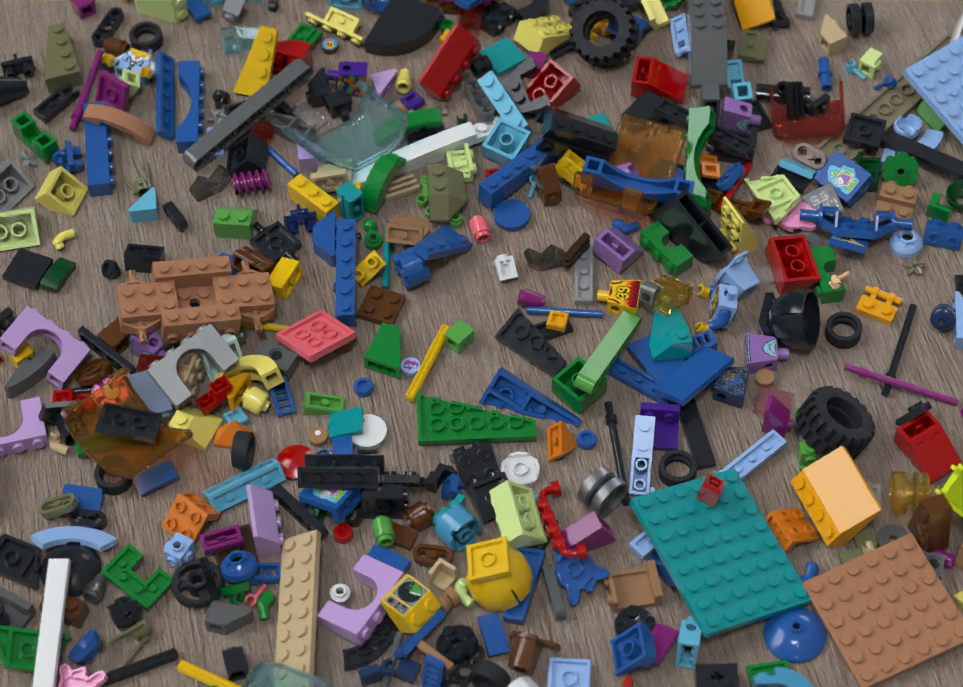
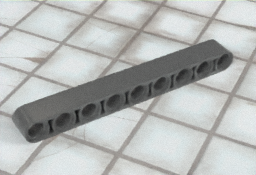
M295 59L184 152L182 159L195 171L202 169L217 156L214 155L216 152L218 154L225 150L309 80L313 75V69L302 59Z

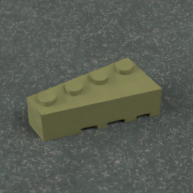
M65 22L48 26L45 81L49 94L54 93L66 84L72 85V88L83 85Z

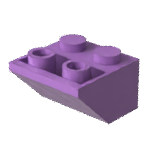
M607 228L595 238L592 249L594 254L619 274L645 251L617 228Z

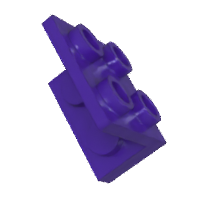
M641 402L640 415L655 417L653 449L677 450L680 405Z

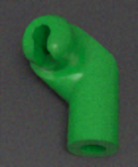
M271 591L264 592L257 600L260 620L270 619L268 607L275 600V595Z

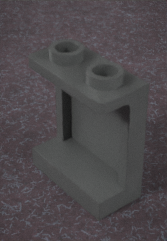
M0 586V599L3 601L9 617L7 626L25 629L36 615L33 604Z

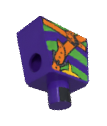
M341 61L339 62L338 71L327 70L326 80L336 81V91L344 89L346 94L363 98L368 62Z

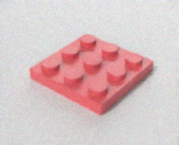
M319 310L276 333V340L310 363L357 338L354 330L323 310Z

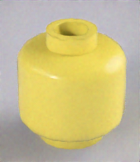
M256 386L251 389L247 388L241 398L243 408L255 415L261 414L262 411L266 413L271 404L268 401L269 393Z

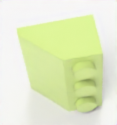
M36 206L0 212V251L40 245Z
M506 480L489 491L491 504L496 514V522L501 531V537H507L509 546L522 548L547 542L532 488Z

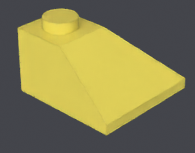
M187 406L177 410L169 422L170 437L206 451L217 433V429L224 420L209 413L204 416L201 410Z

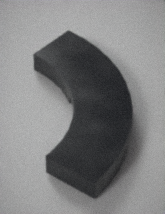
M387 612L382 622L377 625L375 633L371 638L365 640L362 646L357 645L343 650L345 672L362 668L376 661L393 644L395 634L399 632V629Z

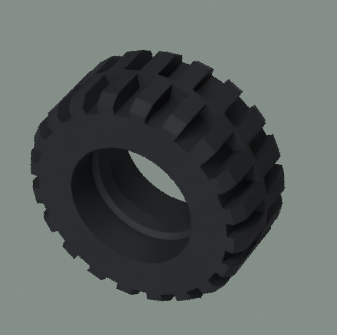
M589 0L590 4L585 5L584 3L580 6L582 9L575 12V20L571 19L570 25L572 28L569 29V35L572 37L570 39L571 44L579 56L592 66L597 65L599 68H605V65L610 68L614 67L616 62L618 64L623 63L622 59L631 56L630 51L635 50L637 46L635 41L639 40V35L637 34L639 28L635 17L620 1ZM604 19L617 21L619 31L616 38L610 44L601 47L591 44L590 32L596 23Z
M823 386L817 388L797 411L796 423L798 431L801 432V437L807 441L809 447L815 449L816 453L824 456L841 446H845L852 460H854L872 441L875 435V424L872 421L871 413L867 412L866 406L862 405L858 398L851 396V393L844 392L838 387Z

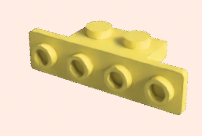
M332 6L324 19L305 12L304 15L308 18L309 23L315 26L320 24L328 32L333 30L337 32L336 35L343 39L348 37L356 45H365V39L355 34L362 22L359 18Z

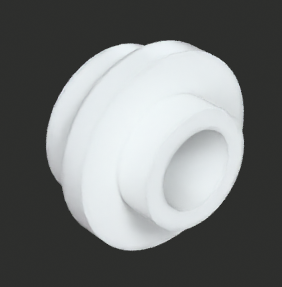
M336 584L330 590V598L337 604H343L350 598V589L345 584Z

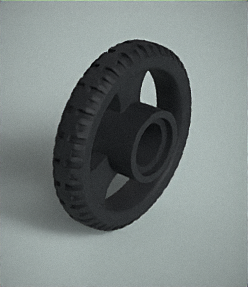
M199 559L190 560V562L188 561L181 565L173 574V580H171L172 593L179 603L189 608L211 605V599L202 570H193L187 575L186 579L182 578L189 570L201 568ZM209 561L212 573L217 577L216 588L220 597L221 587L225 586V580L221 569ZM189 589V593L199 599H189L183 596L180 591Z

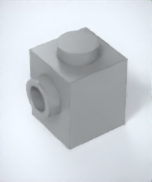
M226 0L221 17L228 22L238 23L245 6V0Z

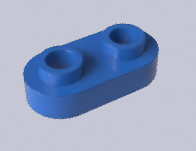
M740 162L730 166L717 181L716 186L718 189L725 192L731 190L736 180L743 176L745 168Z

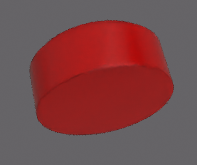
M340 523L334 527L333 537L337 543L347 544L353 539V529L349 524Z

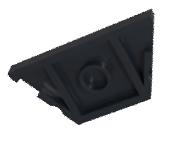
M4 533L0 536V576L37 591L41 559L40 548Z

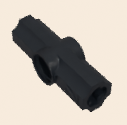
M780 81L776 85L757 83L756 99L775 100L776 103L785 105V82L787 81ZM803 87L804 97L810 98L811 87Z

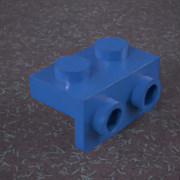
M936 218L927 219L923 244L960 250L963 239V226L960 223H945Z

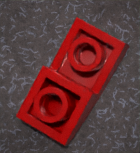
M225 375L210 383L209 387L211 390L195 400L204 416L222 403L233 389L232 384Z

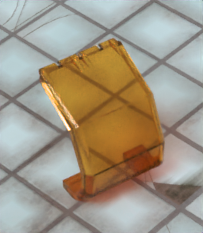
M624 114L623 119L619 120L616 129L618 133L617 149L609 156L607 162L613 166L634 163V167L641 171L637 175L639 177L650 179L674 178L686 140L684 131L672 127L670 133L669 126L655 123L653 127V121L639 118V123H637V117ZM580 171L574 173V192L586 204L642 220L650 215L660 203L659 201L643 198L644 191L627 186L622 193L594 186L593 175Z
M124 366L111 375L105 385L81 401L77 398L64 407L60 414L72 438L79 447L109 476L135 479L191 439L193 433L190 429L170 428L163 421H161L155 444L95 432L104 402L151 411L136 395L128 379L130 370Z

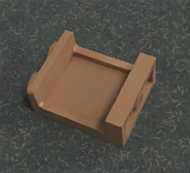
M395 215L393 223H386L385 242L415 245L429 236L430 220Z
M655 560L646 561V567L617 572H611L610 567L607 568L610 571V575L607 579H603L604 588H608L609 593L606 594L608 606L612 605L613 613L621 612L629 605H636L641 608L662 606L663 593Z

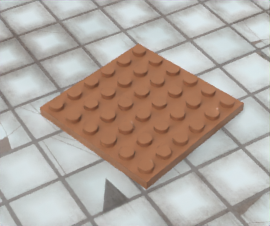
M912 533L802 583L811 599L814 610L859 687H874L963 645V617Z

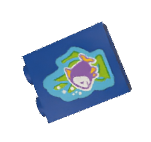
M838 150L828 158L825 166L820 168L814 177L819 186H824L831 182L838 198L843 200L844 204L850 209L874 182L869 172Z
M304 488L298 497L300 503L306 509L312 505L331 512L333 521L340 524L362 501L361 488Z

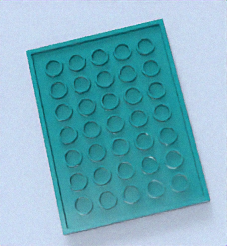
M735 468L712 474L726 482L714 507L696 499L706 476L631 498L629 502L705 638L811 604V599L806 589L802 586L801 578Z

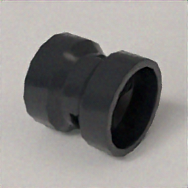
M483 55L479 60L471 61L470 70L474 77L477 78L482 76L484 72L488 73L493 70V65L487 55Z

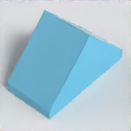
M154 187L148 190L128 209L129 218L132 223L159 220L158 199Z

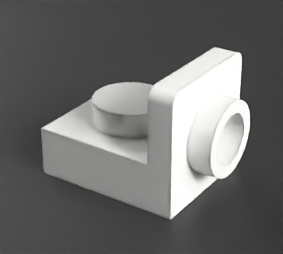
M507 254L496 256L497 259H494L493 266L496 268L499 282L518 278L513 255L507 256Z

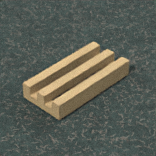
M414 174L390 181L385 196L386 202L420 191V186L417 184Z

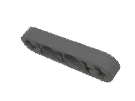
M467 80L464 92L476 115L481 121H493L495 109L477 80Z

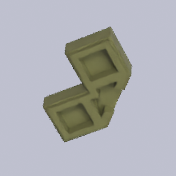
M871 527L863 528L852 538L856 549L839 552L838 557L841 565L864 555L861 546L866 547L867 541H872L875 549L877 548L878 543Z

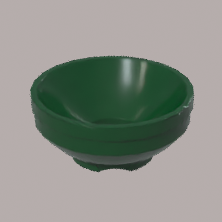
M955 181L946 189L948 204L958 210H963V204L956 202L959 198L963 199V181Z

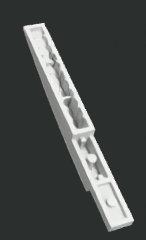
M498 116L493 121H483L475 125L467 122L392 152L406 159L405 166L393 177L424 167L425 164H433L444 160L446 151L464 148V143H468V146L485 141L498 119L502 117ZM377 160L354 170L352 183L361 182L363 188L368 174Z

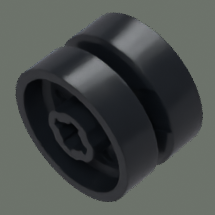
M861 2L860 5L858 3L847 4L846 24L849 35H860L861 32L863 34L874 32L875 15L871 2Z

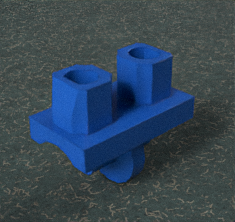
M65 140V149L63 151L57 150L52 155V161L58 164V166L64 165V169L70 174L72 172H81L83 167L82 160L73 159H80L81 148L80 146H71V140Z

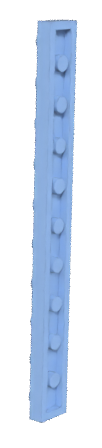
M772 429L719 472L735 468L743 481L787 445V441ZM645 531L629 543V548L642 560L655 551Z

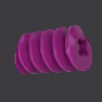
M262 169L261 174H259L258 170H255L254 175L248 171L246 177L243 172H240L239 178L236 173H233L235 195L236 191L243 195L244 190H246L247 194H250L251 189L257 193L258 187L264 192L265 186L268 187L269 191L272 190L269 172L267 173L265 169Z

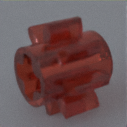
M264 119L260 120L259 123L255 122L252 127V133L265 141L272 139L275 132L273 131L274 128H272L273 124Z

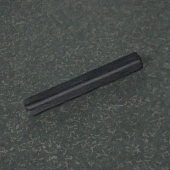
M171 648L106 672L108 679L100 687L178 659V653L175 648Z

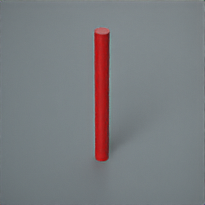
M751 162L745 164L743 176L736 180L734 187L725 194L729 201L753 167ZM723 199L717 206L718 211H721Z

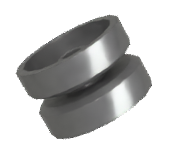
M602 466L596 469L584 481L577 494V499L584 506L590 507L592 512L595 511L601 518H604L620 505L626 496L628 485L619 477H615V474L606 466Z

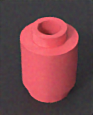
M480 215L472 217L469 221V227L474 240L478 243L488 242L491 238V231L486 217Z

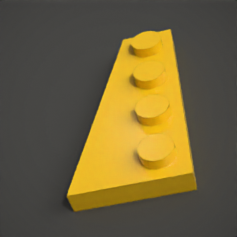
M260 26L233 92L252 96L271 80L279 29Z

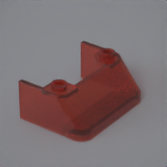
M843 81L838 82L839 100L830 101L826 105V116L787 118V107L781 104L774 105L773 86H770L773 136L778 140L833 137L843 134L845 131Z

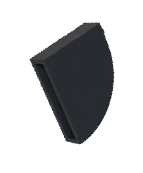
M389 0L365 39V52L372 55L389 57L405 55L421 49L438 33L439 26L446 19L444 17V9L416 0Z
M687 189L659 206L649 215L654 222H660L669 231V240L674 245L679 246L682 244L694 258L703 261H716L733 248Z

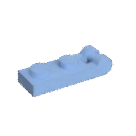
M686 13L670 19L674 52L677 58L682 57L686 53V48L690 47Z

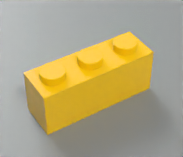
M302 174L297 175L287 183L289 198L319 221L334 211L336 219L340 217L339 202Z

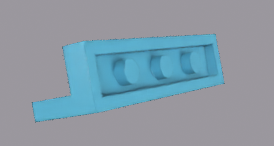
M272 457L202 491V494L213 508L221 512L248 499L246 485H253L266 490L286 480L279 461Z

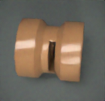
M451 586L444 589L443 594L436 596V599L441 604L439 609H443L446 614L451 611L452 606H457L461 603L459 594Z

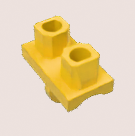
M373 250L356 266V280L362 287L387 265L376 250Z

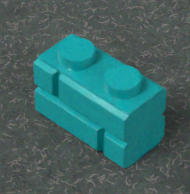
M350 181L340 185L336 190L340 216L343 219H356L357 223L365 216L363 192Z

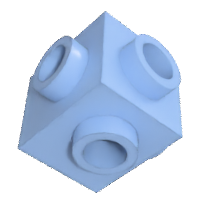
M176 532L173 538L167 541L164 546L163 552L166 562L172 567H180L184 563L190 562L196 552L194 540Z

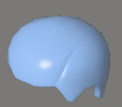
M909 114L906 118L900 116L893 124L894 132L910 139L916 138L923 127V121L913 114Z

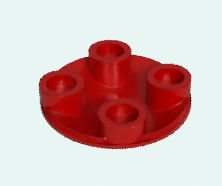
M291 445L279 453L277 461H279L287 480L294 481L298 479L297 468L298 466H305V454H314L310 448L303 445Z

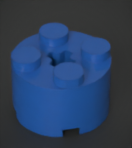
M414 246L391 256L395 264V271L399 277L402 276V282L406 290L431 279L430 271L424 263L425 260L413 251Z

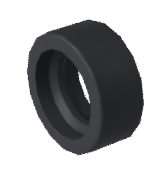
M149 21L140 22L130 30L129 38L133 49L141 51L144 46H147L154 53L163 45L162 31L156 23ZM143 34L156 35L151 41L141 42L136 40Z
M850 312L834 313L826 322V340L836 348L848 349L854 347L861 338L863 327L861 320ZM838 324H846L852 327L855 333L847 337L839 336L832 330V327Z
M237 431L234 435L231 449L232 467L248 470L251 468L254 458L255 436L253 432Z
M671 450L661 457L659 462V478L667 487L695 480L697 463L690 453L683 450ZM672 462H681L689 467V473L682 477H675L666 471V466Z
M106 457L95 467L94 477L98 488L103 489L107 495L122 494L133 483L131 465L123 457ZM120 468L125 471L123 479L116 483H107L102 479L103 474L110 469Z
M484 659L477 660L469 673L470 681L476 687H507L511 683V677L505 669L494 662Z

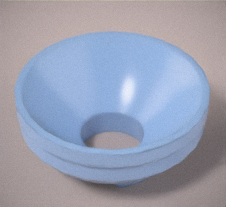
M898 229L893 232V236L889 239V248L894 255L910 259L921 253L923 239L914 230ZM908 234L912 236L913 239L904 240L902 236Z

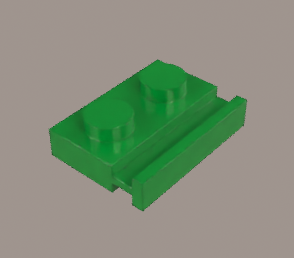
M301 22L287 40L295 39L311 43L312 50L323 37V31H317L316 28Z

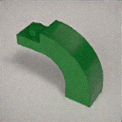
M389 153L387 156L382 154L377 159L368 174L362 190L364 209L376 213L384 206L389 183L393 176L405 166V158L400 157L398 154Z

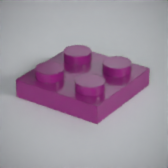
M106 70L99 71L95 102L105 101L106 106L127 112L130 85Z

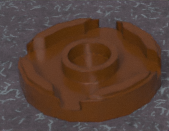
M105 358L85 363V368L82 370L79 368L76 371L75 380L80 386L98 383L113 370L112 364L109 360L106 361Z

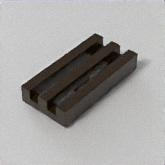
M583 233L563 255L564 269L569 270L589 249V234Z

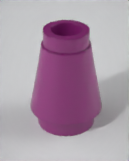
M526 288L524 290L520 289L517 304H521V307H544L546 296Z

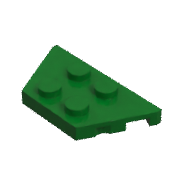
M0 625V662L3 669L34 673L39 630ZM62 634L60 652L70 639L69 634Z

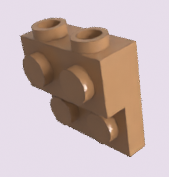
M894 181L883 182L873 218L876 210L885 212L895 210L896 218L911 219L919 190H915L911 185L899 186Z

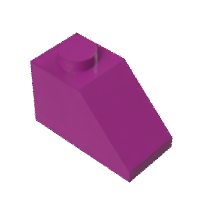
M770 394L764 412L762 432L769 433L774 429L780 436L785 438L786 431H790L792 427L791 411L775 396Z

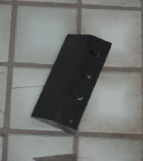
M548 105L545 106L542 138L544 136L606 156H610L617 149L618 133L611 126Z

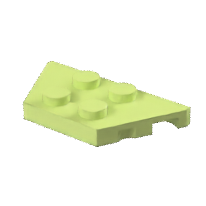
M785 175L762 176L761 180L750 181V178L744 179L746 187L755 198L772 202L766 213L775 225L801 201L800 194Z

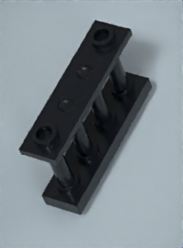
M545 106L536 115L537 123L543 124ZM544 136L536 146V150L557 157H562L570 149L584 161L586 156L609 160V156Z
M305 454V466H298L297 468L298 488H379V474H385L384 454Z

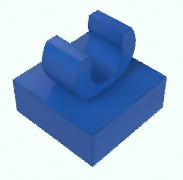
M452 473L443 481L441 499L448 501L452 497L456 498L458 493L464 495L458 491V489L461 490L465 487L462 482H459V475Z

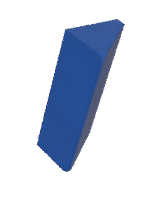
M64 484L63 494L73 493L78 500L76 509L101 511L105 498L103 489Z

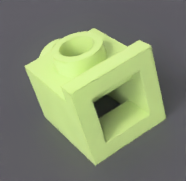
M870 47L859 60L858 71L873 80L875 71H879L883 64L881 61L883 53Z
M123 68L122 76L118 78L130 85L129 98H131L140 88V73Z

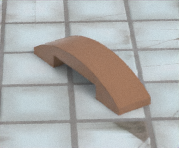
M88 104L82 117L83 120L98 126L102 122L134 135L133 140L150 146L156 132L139 118L105 105Z

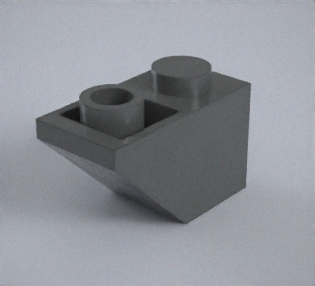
M225 600L212 601L205 618L206 629L210 632L228 635L252 623L254 620L253 611L248 606L242 604L238 606L230 604Z

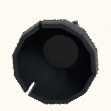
M811 288L793 289L786 291L777 299L773 292H766L758 322L763 334L777 338L788 348L803 350L815 347L820 332V306L814 290Z

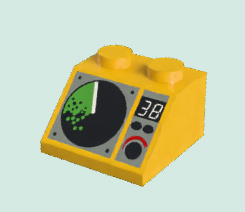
M405 574L379 600L401 633L415 634L441 607L432 591L409 574Z

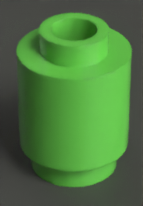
M386 516L376 517L372 522L375 542L380 547H389L394 543L395 539L392 521Z

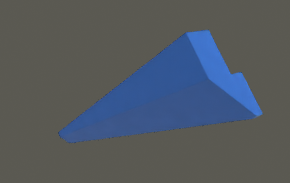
M503 367L498 369L479 401L483 405L487 404L500 409H509L521 414L555 420V422L562 420L564 423L572 424L578 427L582 420Z

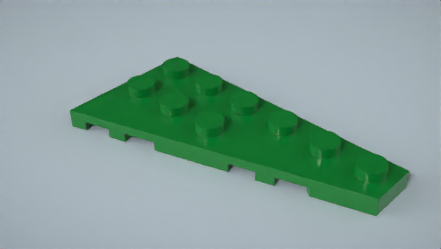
M417 392L418 446L466 444L482 439L484 443L489 441L536 440L535 419L513 414L508 416L500 414V411L493 410L491 412L483 410L479 406L457 401H443L440 397H426L422 393Z

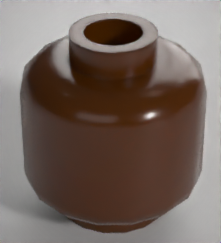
M418 501L406 510L407 518L405 521L411 529L415 527L418 531H422L432 524L435 513L427 502Z

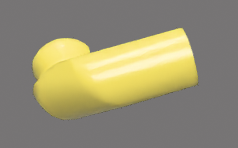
M73 229L61 232L54 238L52 244L56 250L65 247L63 241L76 237Z

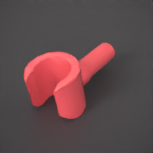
M262 584L254 595H247L245 597L246 605L251 600H255L251 606L254 609L257 608V600L267 586Z

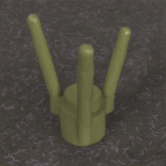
M130 155V163L137 179L134 181V185H132L125 176L121 178L131 189L134 196L142 197L152 188L148 162H145L146 180L140 177L133 157Z
M142 619L131 628L107 640V644L113 643L128 634H131L136 641L141 640L123 663L125 666L134 658L142 646L150 640L148 635L152 633V630L148 623Z

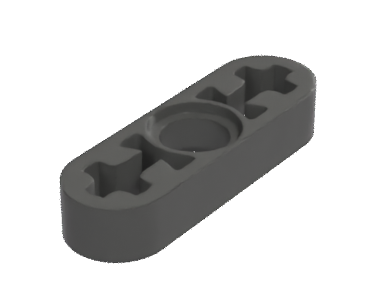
M553 565L541 566L554 619L566 618Z

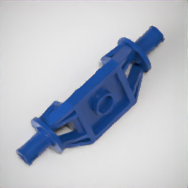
M820 203L817 211L800 209L799 221H814L817 224V229H821V226H823L834 235L840 237L874 240L889 233V236H893L895 229L912 231L913 219L896 218L895 210L891 212L876 210L874 221H870L868 218L856 220L848 216L838 218V207L823 206Z

